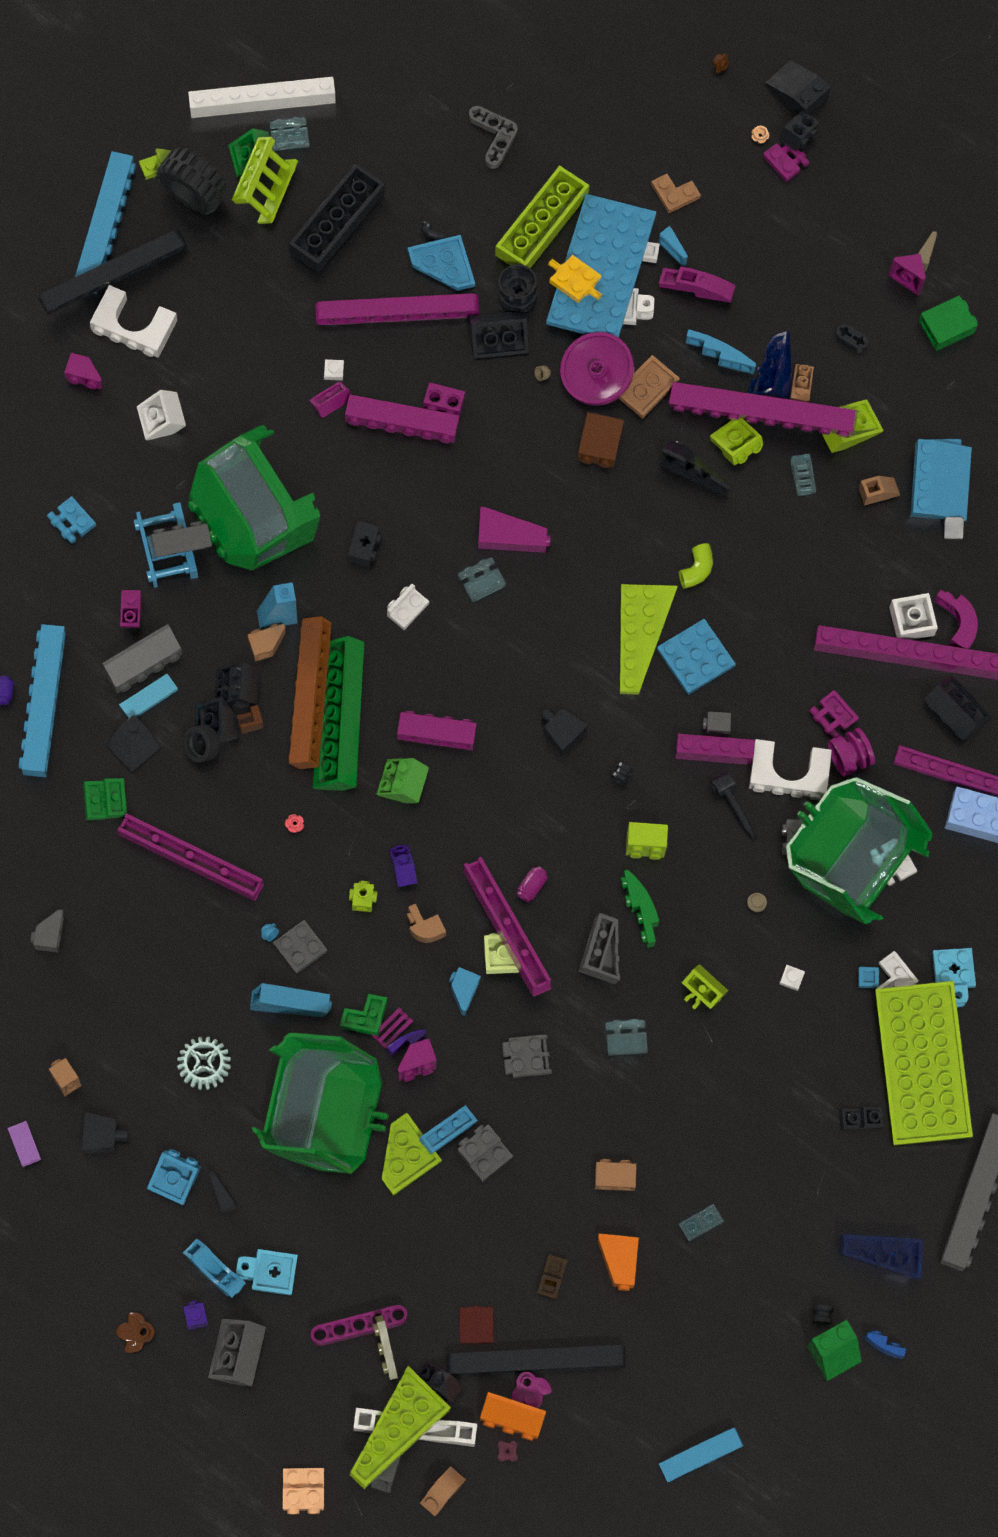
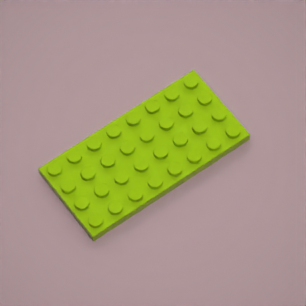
M954 981L875 989L894 1146L972 1138Z

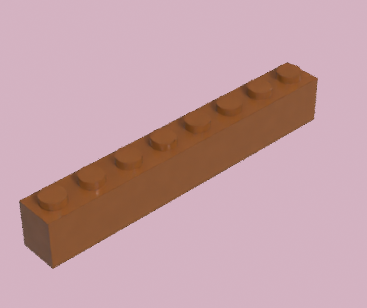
M322 616L302 619V626L300 628L301 639L289 764L298 769L319 767L332 622Z

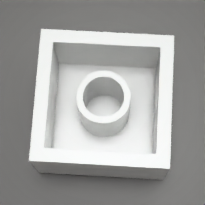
M929 593L892 600L889 608L897 638L913 640L935 636L938 627Z

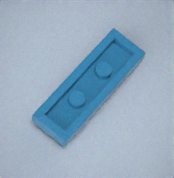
M465 1105L422 1135L419 1141L432 1155L476 1124L478 1120Z

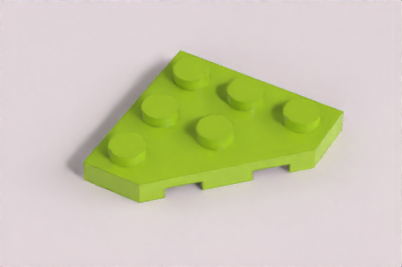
M408 1113L391 1123L382 1181L393 1196L442 1162L436 1152L430 1155L419 1141L423 1134Z

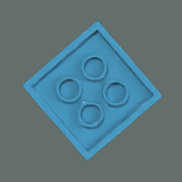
M705 619L657 647V651L687 695L736 665Z

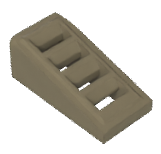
M935 231L931 233L918 253L921 254L924 272L927 271L937 232Z

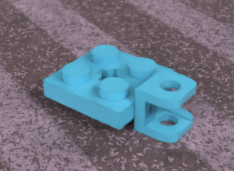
M972 948L933 950L935 983L954 981L955 996L959 997V999L956 998L957 1007H963L968 1000V988L976 987ZM952 964H955L956 967H959V970H957L956 974H953V971L949 970V967H952Z
M258 1249L257 1258L246 1256L238 1258L236 1275L244 1280L253 1281L252 1290L292 1296L298 1255ZM242 1266H247L249 1269H248V1270H242L241 1267H242ZM273 1267H277V1271L281 1272L276 1278L269 1274V1270H273Z

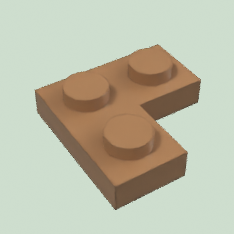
M668 174L651 181L653 189L668 214L701 197L693 181L677 188Z

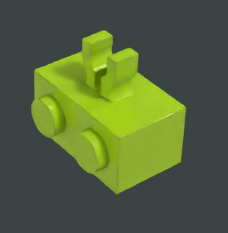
M700 964L682 982L692 992L685 997L684 1000L686 1002L690 998L697 996L696 1003L692 1006L694 1009L700 1005L701 1001L711 1009L728 992Z

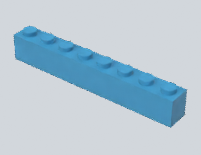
M111 152L75 277L108 262L106 261L107 256L111 255L113 249L112 239H116L118 229L116 225L117 222H121L122 218L121 208L126 205L127 196L125 194L131 188L132 180L130 177L136 170V163H134L133 156Z
M42 624L41 631H37L36 640L39 642V646L34 651V660L37 661L36 666L32 667L34 683L30 684L29 696L32 697L31 703H27L26 711L29 714L28 721L25 720L24 732L27 733L26 739H22L21 749L24 750V755L19 760V768L22 769L23 775L47 776L66 636L64 626Z

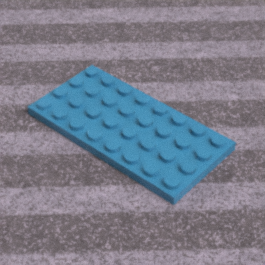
M589 194L585 195L565 262L574 255L602 275L601 280L595 285L594 289L603 295L599 300L588 295L577 303L559 289H556L547 317V325L582 334L604 332L619 338L656 218V211Z

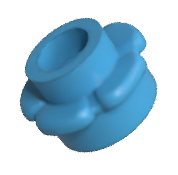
M266 924L261 930V937L269 942L274 940L279 933L276 924Z

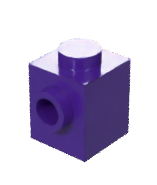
M192 1301L187 1303L186 1307H183L189 1330L209 1326L203 1302Z

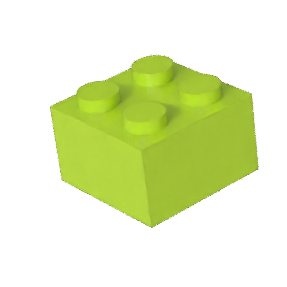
M629 822L626 855H630L631 858L646 856L653 860L664 858L667 848L668 825Z

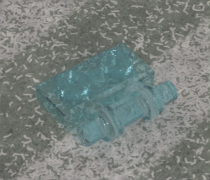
M293 117L290 120L277 119V121L270 122V129L278 128L276 131H271V137L275 140L273 151L309 147L307 127L300 128V126L307 125L306 118L299 119L298 117ZM285 127H294V129H285V130H284L283 128H285Z
M492 557L487 560L482 559L478 564L472 567L468 566L464 568V571L458 573L460 580L465 578L469 580V582L464 584V588L472 602L506 586V582L498 568L492 571L489 569V566L495 564ZM481 570L484 572V575L475 578V573Z
M631 1019V1021L623 1022L613 1020V1022L605 1023L606 1030H614V1034L606 1036L608 1056L648 1052L646 1032L638 1033V1028H645V1020L637 1021V1019ZM620 1029H631L632 1033L621 1034Z

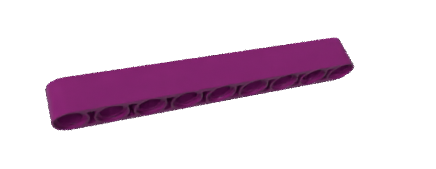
M477 294L322 301L315 304V318L318 325L469 318V316L480 314L479 296Z

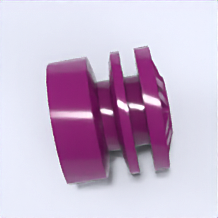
M860 728L854 729L853 733L847 732L846 740L840 735L828 741V749L832 750L831 759L843 777L857 772L856 764L860 769L866 768V765L871 766L875 764L871 744Z

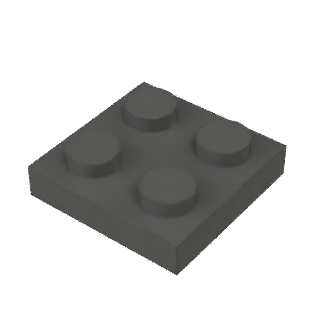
M305 920L273 942V945L295 974H298L328 952Z

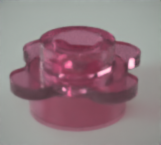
M515 1441L511 1443L499 1442L498 1460L501 1462L505 1460L516 1461L518 1458L516 1454L517 1443Z

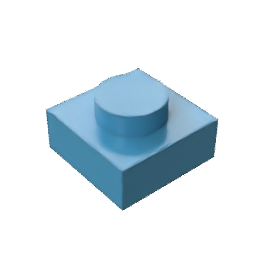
M859 967L858 988H878L879 968Z

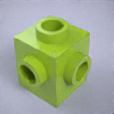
M367 881L354 883V889H350L349 900L353 901L352 910L372 912V904L377 902V891H374L373 884Z

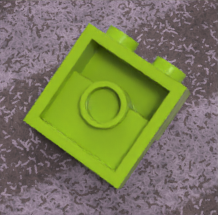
M741 418L737 421L731 420L710 435L711 441L722 450L723 456L734 466L738 463H744L750 454L760 452L763 446L762 436Z

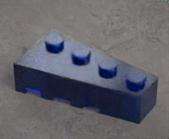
M841 1235V1256L909 1278L922 1280L923 1239Z

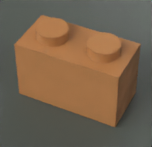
M66 1058L63 1060L58 1059L51 1064V1068H49L51 1076L64 1096H67L81 1086L78 1076Z
M601 1159L600 1162H596L595 1189L635 1190L636 1164H632V1161L621 1160L620 1163H612V1160Z

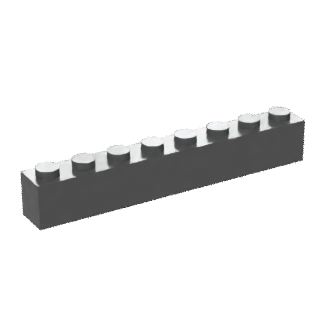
M993 1113L989 1118L940 1260L941 1264L959 1271H963L965 1267L969 1268L973 1258V1256H970L971 1250L976 1248L979 1238L976 1237L978 1230L981 1231L984 1226L985 1219L982 1218L984 1212H988L992 1201H989L990 1194L995 1193L998 1185L995 1182L998 1175L997 1114Z

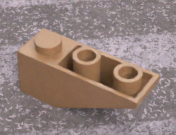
M800 364L795 365L789 400L809 403L814 367Z

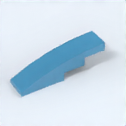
M688 330L686 344L702 347V355L719 359L718 366L754 374L756 363L742 352L711 336Z
M734 1427L659 1463L667 1482H671L744 1445Z

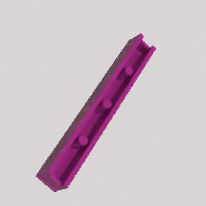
M127 813L124 816L125 818L121 826L117 829L119 836L256 901L264 886L263 879Z
M479 857L478 861L471 864L465 863L463 871L465 877L532 996L534 997L550 990L551 979L482 857Z

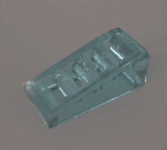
M810 454L792 456L790 462L797 495L816 493ZM807 469L806 472H799V473H798V470ZM809 477V479L800 480L799 478ZM810 484V487L801 488V485Z

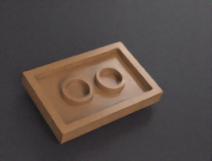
M652 355L634 373L629 388L619 399L643 419L672 389L673 382L678 383L680 378Z

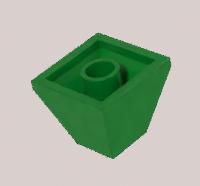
M253 128L228 145L237 178L242 177L259 137H269L267 131Z

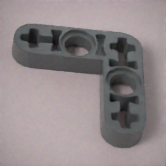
M474 106L469 111L470 122L496 134L485 156L486 166L496 169L501 165L517 136V125L513 121L483 107ZM480 113V116L474 117V114ZM495 119L498 121V124L490 126L488 121ZM512 128V131L506 132V129ZM499 141H503L506 143V147L498 148L496 144ZM495 152L498 153L496 156V160L491 162L490 158L492 159L494 157Z

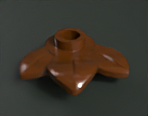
M134 1312L129 1313L128 1323H123L116 1329L117 1336L126 1341L125 1352L127 1353L140 1351L144 1344L151 1341L155 1335L154 1326L146 1322L143 1315ZM146 1328L147 1333L143 1336L142 1330Z

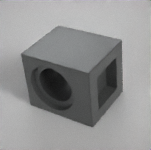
M708 712L707 718H703V729H706V736L729 737L731 713Z

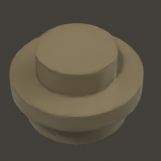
M753 893L749 896L747 904L753 912H761L765 909L767 900L761 893Z

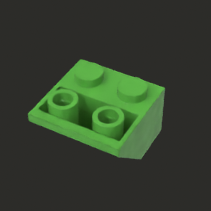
M414 758L387 759L377 795L403 803H419L429 767Z

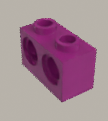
M429 382L423 402V409L459 415L460 418L465 400V391ZM432 398H438L439 401H438V402H432L430 399H432ZM454 402L457 406L451 407L448 404Z

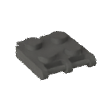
M548 1035L509 1038V1042L502 1043L503 1057L511 1058L504 1060L505 1075L512 1074L513 1078L552 1074L548 1061L550 1052H547L546 1044ZM540 1040H542V1043H543V1052H542V1049H541V1041H540ZM543 1058L545 1060V1069L543 1066Z

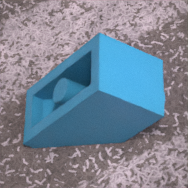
M459 967L457 972L453 971L449 982L452 983L451 990L462 1015H465L479 985L481 976Z

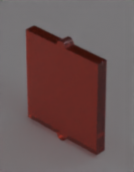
M476 1305L470 1308H460V1343H475V1345L479 1343H493V1307H478Z

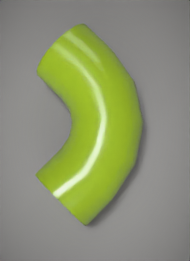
M704 543L692 548L695 559L694 565L679 571V578L683 588L693 587L703 582L711 573L713 557L710 544Z

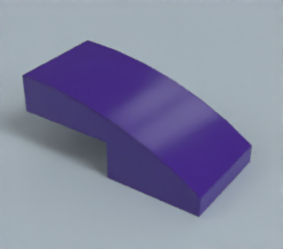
M418 1030L404 1035L389 1045L387 1052L393 1057L406 1044L410 1046V1044L422 1041L427 1037V1032L425 1030Z

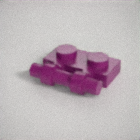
M777 143L763 153V158L785 182L800 172L798 164L801 163L806 167L810 163L804 152L799 150L795 152L786 145L781 148ZM788 152L795 156L793 160L787 155Z
M835 690L819 702L823 707L822 710L819 711L815 706L810 709V713L814 716L813 719L819 722L825 728L824 731L827 735L830 734L833 738L840 735L836 730L838 726L845 731L859 720V717ZM829 714L834 722L830 724L824 716Z

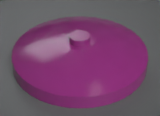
M594 332L581 336L568 347L561 361L560 372L562 382L573 398L587 405L599 406L617 400L626 392L632 382L635 366L629 348L621 339L609 333Z

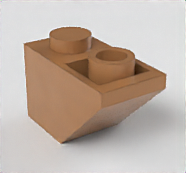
M872 477L862 480L859 486L864 506L900 496L893 477Z
M273 624L268 629L262 631L257 629L248 634V642L255 661L272 657L286 634L284 624Z

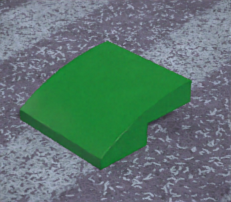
M124 778L84 781L83 792L86 820L112 819L126 815Z

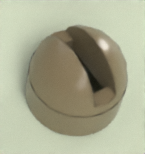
M541 365L535 368L534 373L537 380L543 381L550 377L551 371L547 366Z

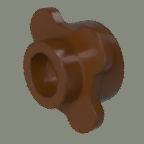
M718 54L714 58L712 65L716 68V73H720L728 67V54Z

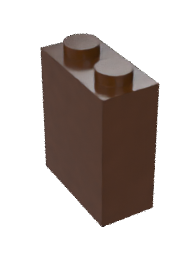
M587 412L577 460L585 464H599L603 468H614L624 420Z

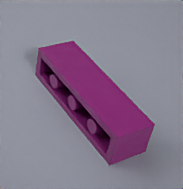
M405 711V713H400L397 740L473 751L477 723H473L469 719L459 721L448 716L438 718L433 714L418 715L413 711Z
M678 734L675 759L752 765L755 740Z

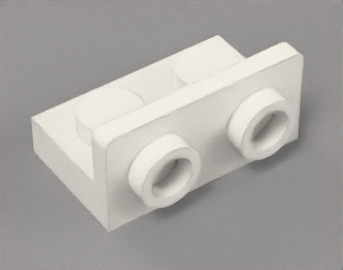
M413 584L409 587H404L399 594L400 597L396 601L392 600L387 606V616L403 630L429 605V601L415 590V585Z

